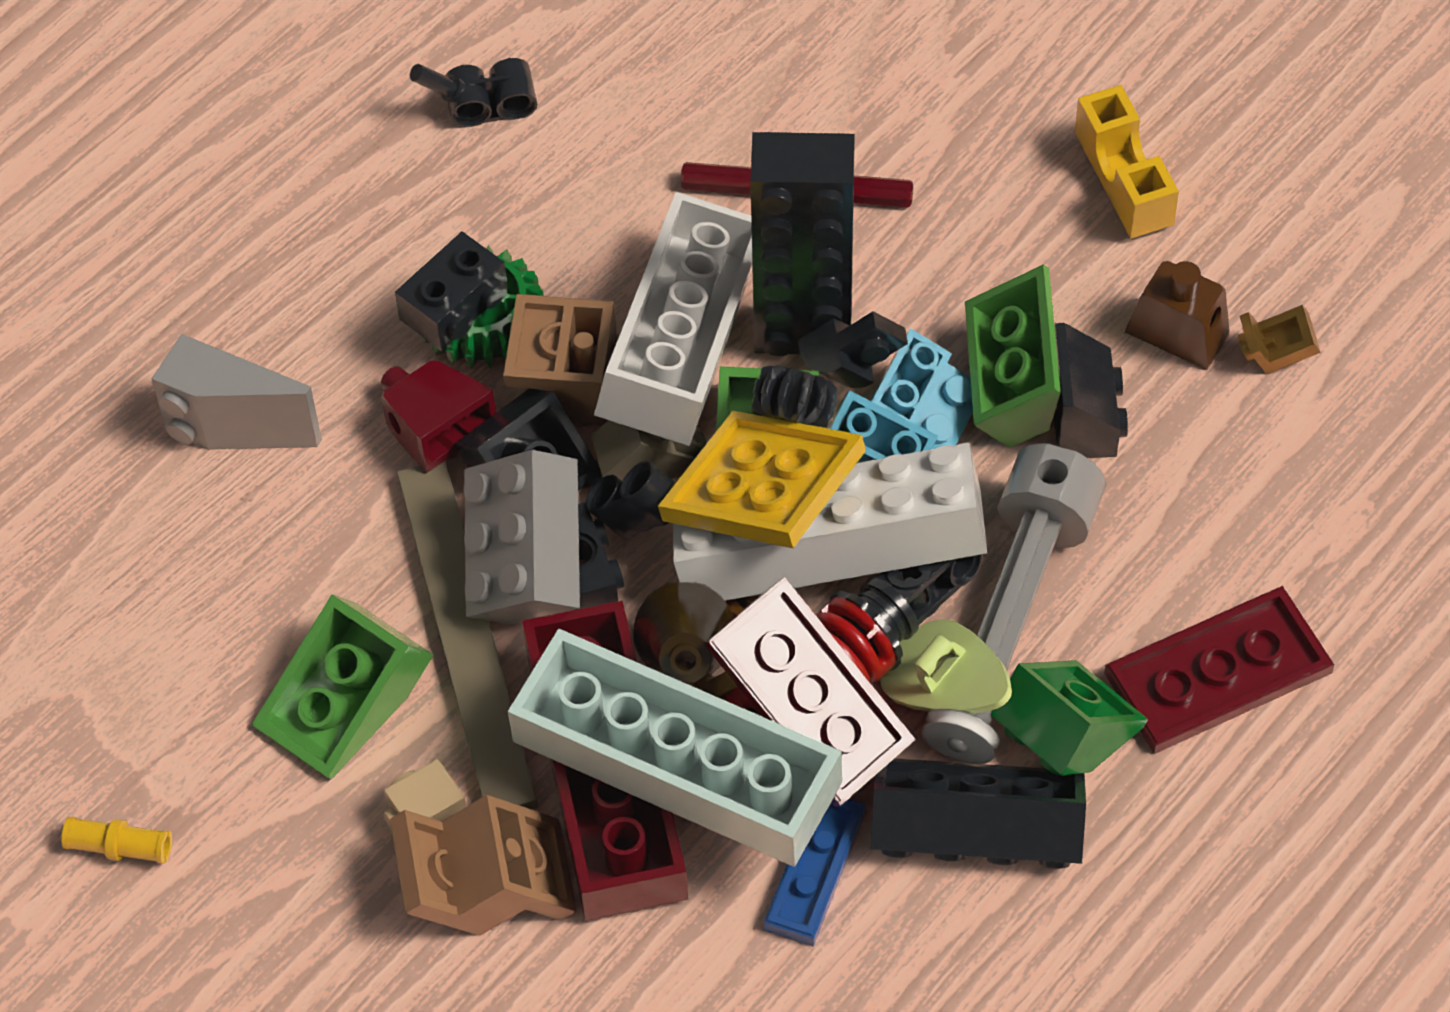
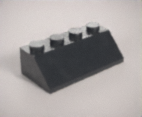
M894 758L875 775L870 849L881 850L882 854L894 858L909 857L913 852L931 853L934 854L935 858L943 861H961L965 859V856L986 857L988 862L998 865H1012L1017 863L1018 860L1039 861L1040 865L1054 869L1067 868L1070 866V863L1082 864L1086 817L1085 773L1059 776L1048 771L1046 768Z

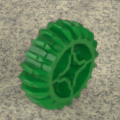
M488 245L486 249H488L490 252L494 254L493 250ZM507 249L497 256L505 262L508 290L504 298L496 307L485 310L473 322L470 330L462 338L454 339L442 351L431 344L436 356L447 352V358L452 365L463 357L470 369L477 360H484L490 369L494 358L501 356L506 360L516 295L544 296L535 271H528L527 264H525L523 258L512 261V256Z

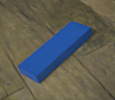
M847 799L842 805L837 807L830 803L796 866L786 865L765 918L764 931L814 947L864 819L866 804Z

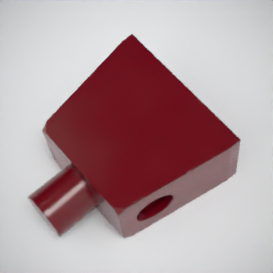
M438 360L427 362L411 374L399 366H394L387 370L381 379L380 386L384 391L381 398L386 425L393 436L426 473L458 453L454 444L496 413L494 393L491 388Z

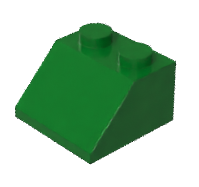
M1077 660L1018 663L1010 677L1012 689L1010 699L1002 707L991 712V716L1005 727L1004 732L1010 739L1028 746L1041 757L1040 763L1044 768L1059 776L1092 772L1143 729L1148 721L1144 715Z

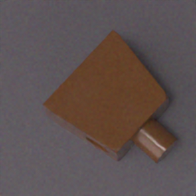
M1163 261L1141 294L1127 324L1125 333L1208 370L1230 332L1226 289L1221 284L1201 276L1199 267L1192 262L1182 261L1175 264L1170 261Z

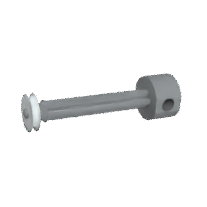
M1046 443L1028 445L1019 451L997 506L1000 518L1016 533V536L977 636L1001 660L1006 671L1008 670L1053 548H1070L1085 542L1106 488L1104 474L1094 462L1076 451ZM935 709L928 713L926 717L927 724L921 730L923 740L933 750L947 758L967 764H985L992 761L995 755L993 749L997 748L1000 742L998 734L989 725L992 710L978 714H968L953 709Z

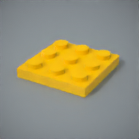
M732 411L658 505L662 521L793 549L865 453L866 448L863 437L859 434Z

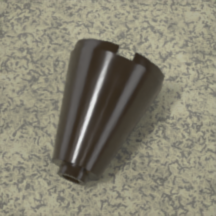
M697 582L666 583L651 592L637 610L633 629L637 652L647 667L683 683H694L711 675L721 667L704 643L733 619L732 611L723 597L705 584Z

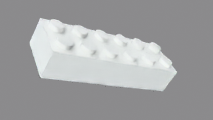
M675 192L607 366L594 416L690 446L752 272L751 215Z
M970 442L952 446L944 445L936 449L904 455L896 454L882 459L856 463L793 549L673 523L674 565L679 581L705 584L720 594L725 601L763 594L784 577L793 588L986 554L987 546L981 490Z

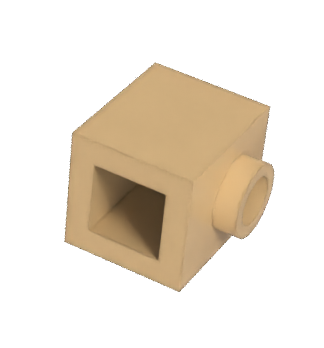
M439 759L434 760L417 771L410 770L402 773L391 783V786L384 789L388 810L383 812V817L391 832L390 818L403 810L442 822L466 807L464 795Z

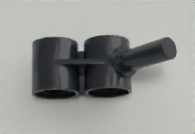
M507 58L498 61L490 68V78H485L483 70L474 65H460L443 75L421 64H415L409 74L411 81L441 94L442 99L448 102L452 122L458 126L473 127L486 122L526 118L537 109L538 103L529 64L523 59Z
M642 461L635 465L626 474L623 481L613 474L604 477L599 470L592 471L588 475L587 484L591 490L586 498V510L624 540L630 539L638 533L669 524V522L662 521L658 505L675 485V482L651 462Z

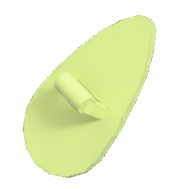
M944 619L924 623L919 626L918 631L910 639L902 640L900 642L903 651L901 664L880 679L882 690L895 703L926 712H931L935 709H953L968 714L983 713L1002 707L1008 702L1012 693L1010 677L1006 668L990 647L971 630L956 621Z

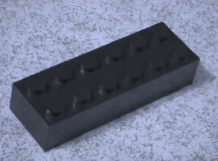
M752 132L750 190L754 353H767L772 356L800 354L798 340L832 318L849 326L852 324L855 134Z

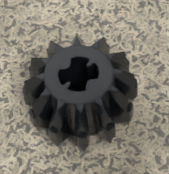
M769 365L761 369L759 378L755 380L751 406L755 414L759 416L827 428L830 418H833L836 407L837 387L831 381L809 372L800 371L793 367L786 368L780 365Z

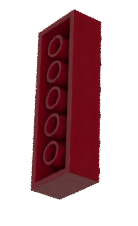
M623 600L522 620L525 648L531 673L558 629L637 662ZM550 758L585 921L689 900L687 871L673 813Z

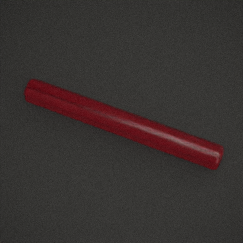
M686 162L683 163L681 169V188L693 191L751 195V167ZM854 175V203L906 208L911 206L914 191L911 180Z

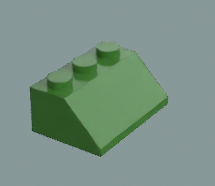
M1042 264L965 301L974 425L1009 448L1049 431L1061 393L1049 268Z

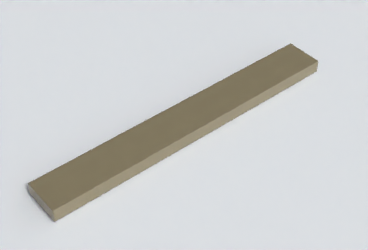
M446 461L428 473L422 470L420 466L397 471L481 796L490 795L531 810L537 809L538 802L523 746L513 742L508 717L511 701L489 621L466 617L465 531Z

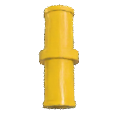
M70 816L67 817L64 823L61 842L64 849L103 853L109 860L121 861L123 857L157 861L164 864L168 861L171 854L172 833L168 830L159 831L129 826L126 820L113 819L111 823Z

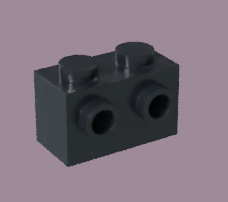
M461 231L395 291L399 320L442 351L454 339L462 338L470 330L473 322L485 310L496 307L502 301L508 290L505 262Z

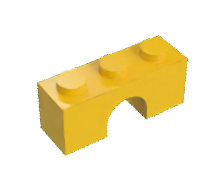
M1121 84L1078 98L1075 134L1130 239L1175 224L1179 190L1160 155L1146 159L1139 135L1140 118Z

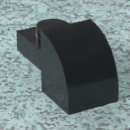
M874 311L850 326L832 318L798 340L800 355L810 369L819 371L820 374L850 388H863L873 384L872 366L886 360L889 355L908 344L905 327Z

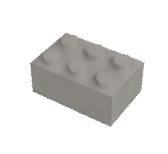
M529 450L464 469L466 617L512 625L521 623L522 620L579 609L577 459Z

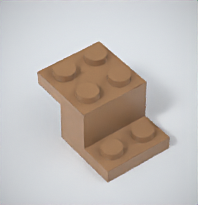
M517 294L503 374L505 387L554 390L556 397L573 424L603 426L609 420L594 416L607 366L620 336L616 330L614 301Z
M485 795L442 822L408 810H403L390 818L406 914L476 935H482L525 909L558 920H563L576 912L558 818L490 795Z

